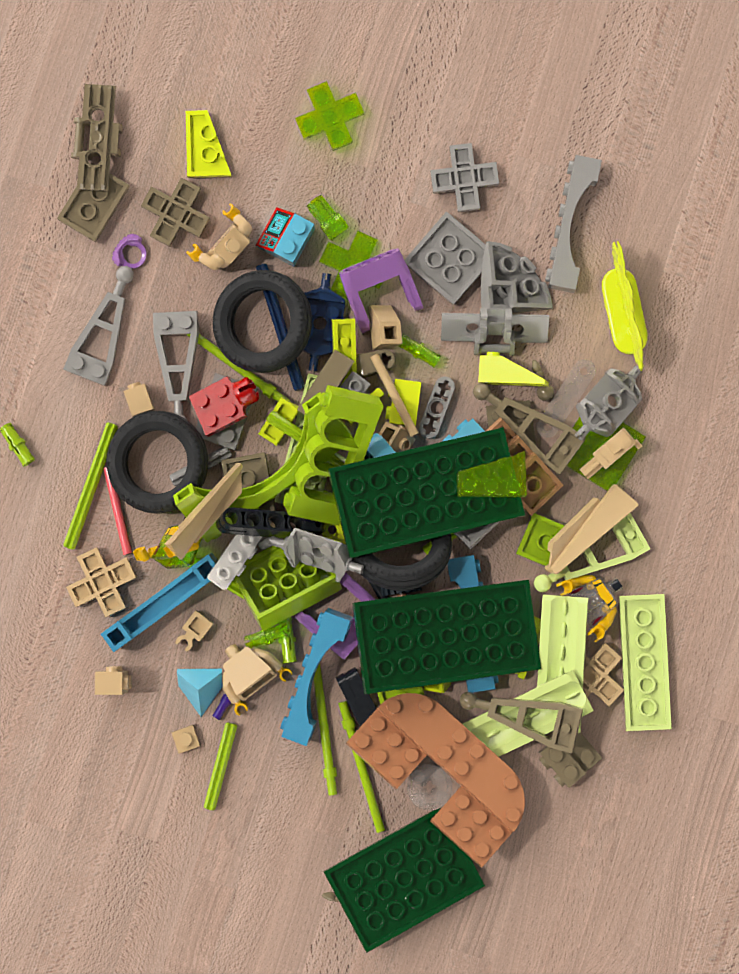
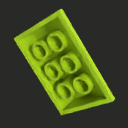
M271 546L259 552L250 560L247 559L244 563L246 565L244 571L240 576L236 575L234 577L239 590L263 632L342 590L340 581L337 582L335 580V573L327 572L301 562L294 568L285 556L284 550L276 546Z

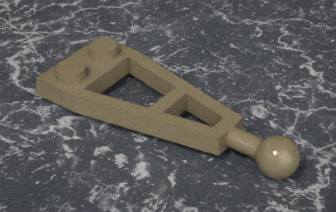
M478 383L473 389L474 397L481 401L487 400L497 408L495 413L506 422L547 467L558 475L562 473L586 440L585 437L582 441L575 436L577 431L567 424L507 397L502 401L491 393V389L486 383ZM507 406L528 415L520 427L504 413ZM534 419L563 431L546 456L524 434Z
M465 692L460 697V705L466 710H471L475 707L487 710L488 717L550 748L573 753L584 708L563 702L495 697L491 698V702L478 699L472 692ZM498 705L519 707L516 721L498 713ZM527 708L558 710L552 739L524 725Z

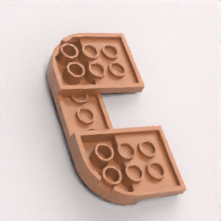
M405 693L387 699L346 742L357 755L395 789L405 781L427 755L460 784L459 789L430 821L481 868L512 832L516 830L522 819L525 797L523 787L515 772L442 705L430 697L416 693Z

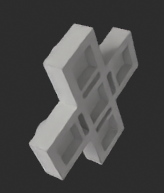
M472 143L452 145L449 147L452 168L430 171L433 194L455 191L458 213L480 210L478 188L499 185L497 163L491 162L474 165Z

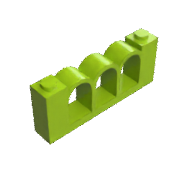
M327 385L326 391L320 396L319 403L322 410L319 411L315 420L318 434L309 439L305 447L308 462L304 463L295 474L296 486L291 485L289 493H286L284 496L283 505L290 516L339 526L340 518L334 494L304 487L306 481L312 476L323 475L329 477L328 469L338 465L314 460V457L322 448L333 447L349 451L344 465L363 461L384 406L378 396ZM334 419L359 422L354 439L324 432L325 427Z

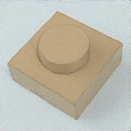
M194 725L171 732L179 754L201 746Z

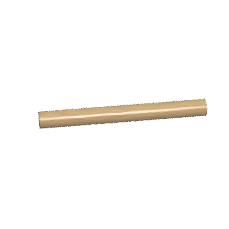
M379 354L371 356L370 358L411 437L417 435L419 432Z

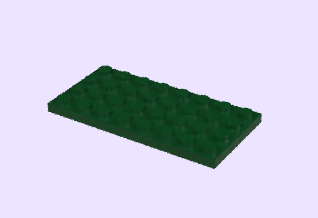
M504 427L328 469L349 558L525 515Z
M529 580L352 603L364 694L541 669Z

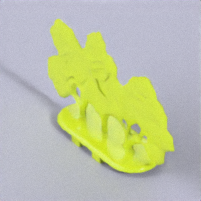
M617 241V246L615 242L612 243L615 269L608 271L602 280L604 305L615 347L622 353L634 354V360L638 364L640 371H642L644 367L643 348L648 341V333L637 282L634 275L625 268L622 246Z

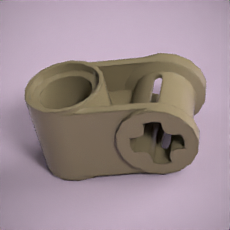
M388 349L357 354V374L362 378L378 374L370 358L377 353L381 360H383L384 355H387L389 359L392 358V360L388 361L389 365L385 366L387 371L392 370L396 364L394 354Z

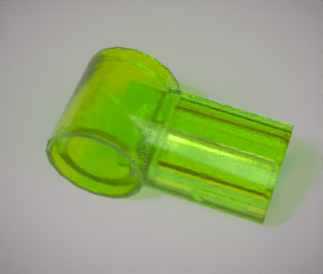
M322 195L315 197L306 206L319 222L322 231L331 241L349 228L343 217L332 209Z

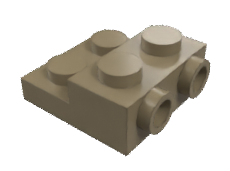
M581 732L577 734L572 754L548 746L539 751L542 756L539 759L547 770L551 767L556 772V775L553 777L562 787L566 784L568 788L581 779L590 768L602 759Z

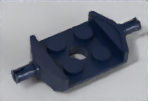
M322 273L321 286L319 288L304 292L312 312V330L308 343L303 350L311 357L308 371L318 372L319 359L322 356L333 353L332 319H343L346 301L329 288L332 276L327 273V280L326 273ZM317 318H324L327 322L326 327L316 329L314 321Z

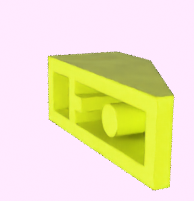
M487 352V356L480 355L479 383H486L487 385L549 387L548 381L500 356L499 352Z

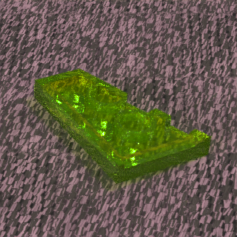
M525 451L488 464L459 471L457 473L458 496L526 497Z

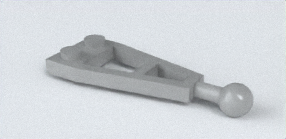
M122 266L117 270L116 278L118 282L113 294L107 292L71 348L63 370L106 386L114 366L126 299L121 296L126 284L130 283L134 277L133 270L130 267ZM111 301L117 303L113 324L100 320ZM95 326L112 332L106 362L79 352Z
M198 311L153 313L154 339L168 400L170 402L174 401V414L187 420L183 415V401H188L199 337ZM190 334L186 365H169L162 336ZM184 372L181 394H175L171 373Z

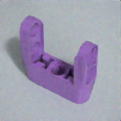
M398 248L379 254L339 272L345 294L361 333L370 330V322L358 292L395 276L399 277L406 298L414 311L423 309L409 268Z
M345 572L340 579V583L361 602L375 600ZM302 611L294 616L311 633L317 634L320 626L316 625L317 621L313 617ZM354 618L347 638L343 642L337 641L330 647L342 659H345L358 645Z

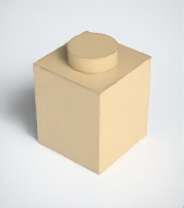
M140 382L128 385V389L123 391L133 417L144 412L156 411L147 385H141Z

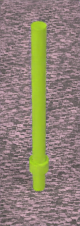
M199 334V345L244 378L248 377L251 379L255 386L263 391L262 394L269 399L272 397L277 402H279L282 396L285 397L277 391V387L273 384H268L254 373L234 365L216 345Z
M319 663L313 681L325 765L323 775L327 781L328 796L337 795L335 780L337 770L333 765L321 666Z
M347 701L338 703L343 718L341 723L343 730L346 729L350 739L356 732V723L354 717H351ZM352 750L376 832L385 831L365 761Z

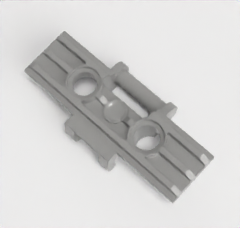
M480 308V314L442 313L441 341H474V355L499 352L509 353L510 356H514L515 342L547 343L549 315L512 314V309ZM471 323L479 326L476 330L467 329V325ZM519 324L523 326V329L513 331L512 326ZM487 335H502L504 342L509 344L480 343L486 342Z

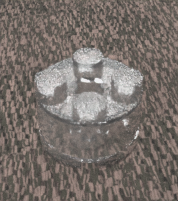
M423 763L418 765L407 779V792L415 806L424 810H436L444 806L450 799L452 781L449 774L438 764ZM427 781H431L432 785H436V787L432 788L431 792H428L427 788H423V786L427 785Z

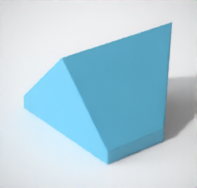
M177 669L179 688L200 717H202L223 687L222 669Z

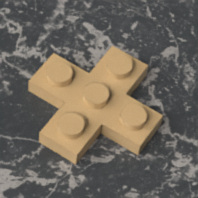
M98 547L78 556L77 559L86 577L66 587L75 607L96 598L105 617L127 608L117 587L137 578L128 558L126 557L107 567Z
M606 643L599 648L591 659L585 655L583 690L587 697L593 692L610 707L624 689L608 676L609 672L622 657Z

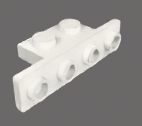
M247 519L248 523L251 526H254V523L250 519ZM235 535L207 578L222 590H226L236 575L240 576L246 568V565H244L247 558L250 560L258 550L256 545L262 537Z

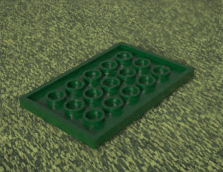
M442 805L323 871L366 953L485 886L471 858L430 821L443 807Z

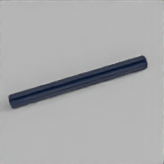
M267 264L256 266V271L269 270ZM263 291L279 344H281L287 336L288 330L277 295L273 291ZM296 358L286 367L293 389L299 391L304 389L305 384Z

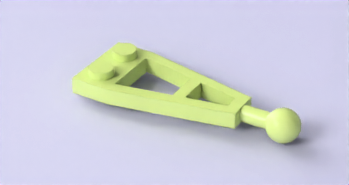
M631 513L612 528L626 555L598 563L589 547L583 552L590 565L589 567L570 572L566 566L558 574L538 575L534 580L536 590L546 592L551 588L553 582L562 577L565 580L576 578L630 561L650 550Z

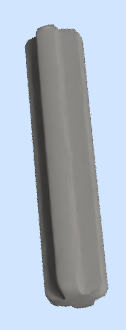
M222 447L208 455V469L220 464L221 460L231 458L232 454L229 448ZM187 466L170 475L174 486H177L183 479Z

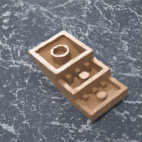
M499 418L486 431L504 427L523 508L532 516L564 485L524 441L514 433L506 422Z

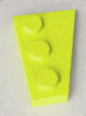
M208 110L185 111L187 177H232Z

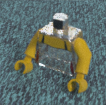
M582 575L557 583V587L560 585L564 587V593H561V596L567 594V596L589 598L587 625L592 629L587 634L589 636L595 633L597 639L594 642H598L604 637L606 630L611 626L617 613L616 605L618 602L613 595L623 589L619 580L615 577L605 584L601 577L596 578L593 575Z

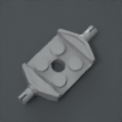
M634 366L628 374L612 368L607 370L586 397L577 403L576 408L583 423V426L575 433L579 440L582 441L590 431L605 437L612 435L642 400L641 391L635 384V379L642 373L638 366ZM609 395L616 399L615 407L608 403Z
M294 528L285 540L275 536L270 538V545L282 548L289 563L294 568L301 562L327 572H332L336 574L335 580L337 582L349 570L361 575L363 574L364 565L352 562L346 545L341 542Z

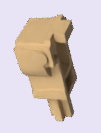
M623 427L593 453L595 457L580 468V471L589 479L602 467L607 469L634 445L638 450L643 445L637 438L634 439Z

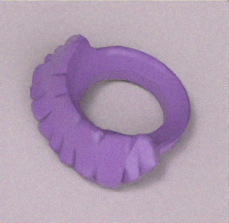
M137 234L125 236L119 241V244L114 249L115 251L112 253V260L115 261L114 264L120 267L122 265L127 266L131 269L141 266L146 259V249L142 244V238L137 236ZM126 245L136 246L141 250L142 257L139 262L130 264L124 259L122 250Z

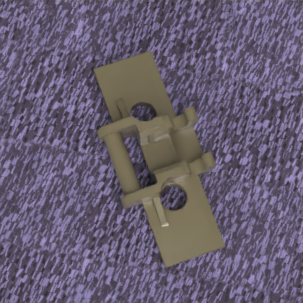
M85 84L83 113L82 118H74V123L76 124L74 152L71 153V158L79 160L77 189L108 191L111 155L121 157V149L118 148L119 134L123 132V126L120 123H113L116 86ZM94 111H103L104 118L101 121H94L92 119ZM85 125L90 126L89 150L83 151ZM100 156L101 161L97 165L89 163V160L91 161L93 157Z

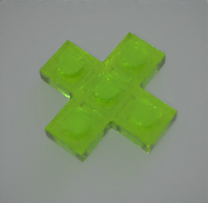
M327 81L307 89L314 110L295 118L303 140L324 132L332 151L352 144L353 140L345 123L364 115V110L356 92L335 101Z
M357 231L349 250L328 241L319 263L338 271L330 289L331 291L347 299L339 272L370 259L378 239ZM383 282L378 283L372 287L380 290Z

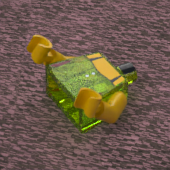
M179 525L171 526L166 530L158 546L151 547L148 551H146L145 547H139L133 551V554L137 561L145 562L151 558L167 569L189 567L194 563L202 537L192 544L184 558L180 560L164 545L179 529Z

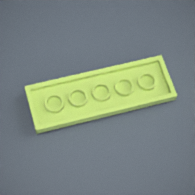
M665 594L619 596L625 731L672 729Z

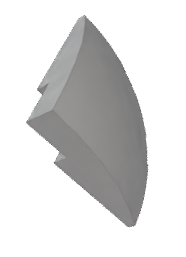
M486 242L481 275V308L512 309V313L549 310L553 306L546 282H541L535 272L537 268L527 257H520L512 252V247L497 242Z

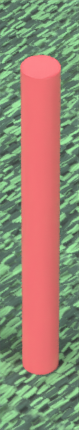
M103 468L123 555L131 554L132 550L119 495L111 485L107 468Z

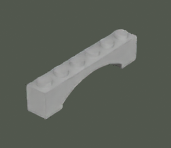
M575 155L574 160L569 161L567 174H571L569 183L565 182L562 194L566 196L565 204H560L558 217H562L561 225H556L554 238L557 239L556 247L552 246L549 260H553L552 269H547L545 281L549 282L548 288L570 293H574L576 290L580 268L575 267L571 254V221L581 196L590 186H596L602 160Z

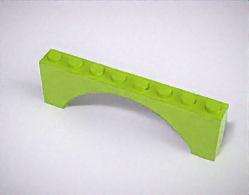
M321 392L302 404L305 411L303 430L300 440L288 461L276 473L264 481L242 488V493L228 508L258 509L266 501L273 500L279 492L294 485L297 470L304 463L308 462L305 454L306 444L309 439L318 434L315 420L319 411L322 410L319 403ZM334 419L325 427L324 432L354 439L350 430L341 419ZM333 447L322 448L316 453L314 460L327 462L333 454L342 449ZM190 483L174 494L173 497L178 509L187 517L211 490L194 487ZM225 517V518H226V521H227L229 524H232L231 519L228 518V517ZM215 522L202 537L208 543L212 539L219 538L222 532L217 529Z

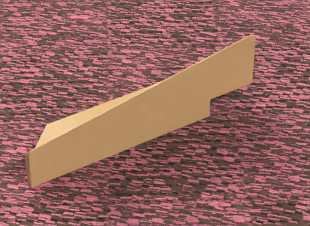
M236 463L164 544L180 560L184 558L192 544L196 543L220 515L242 493L241 470L243 465L241 463Z
M616 484L610 487L601 501L593 497L548 542L547 550L550 552L549 564L545 566V570L553 574L561 572L638 507V503Z

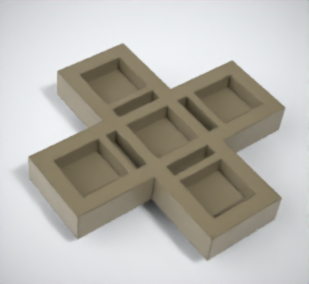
M183 178L178 182L171 197L151 187L141 205L143 209L159 216L150 237L168 247H171L180 228L200 238L210 221V217L192 208L201 188Z

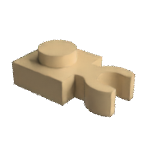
M195 610L182 627L186 634L179 636L175 643L178 645L181 640L185 639L188 641L185 651L191 650L194 638L200 642L214 623Z

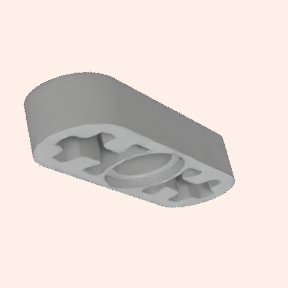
M441 377L436 381L422 417L419 432L426 439H432L437 436L453 395L455 385L449 377ZM444 381L448 382V387L451 388L450 391L446 390L443 398H448L447 402L442 398L434 397L435 393L438 396L440 395L441 388L438 385L443 384ZM433 402H440L443 405V411L440 414L432 413L430 406ZM427 414L433 418H440L439 422L434 420L433 428L435 432H430L429 435L425 434L426 430L423 428L430 421V418H426Z

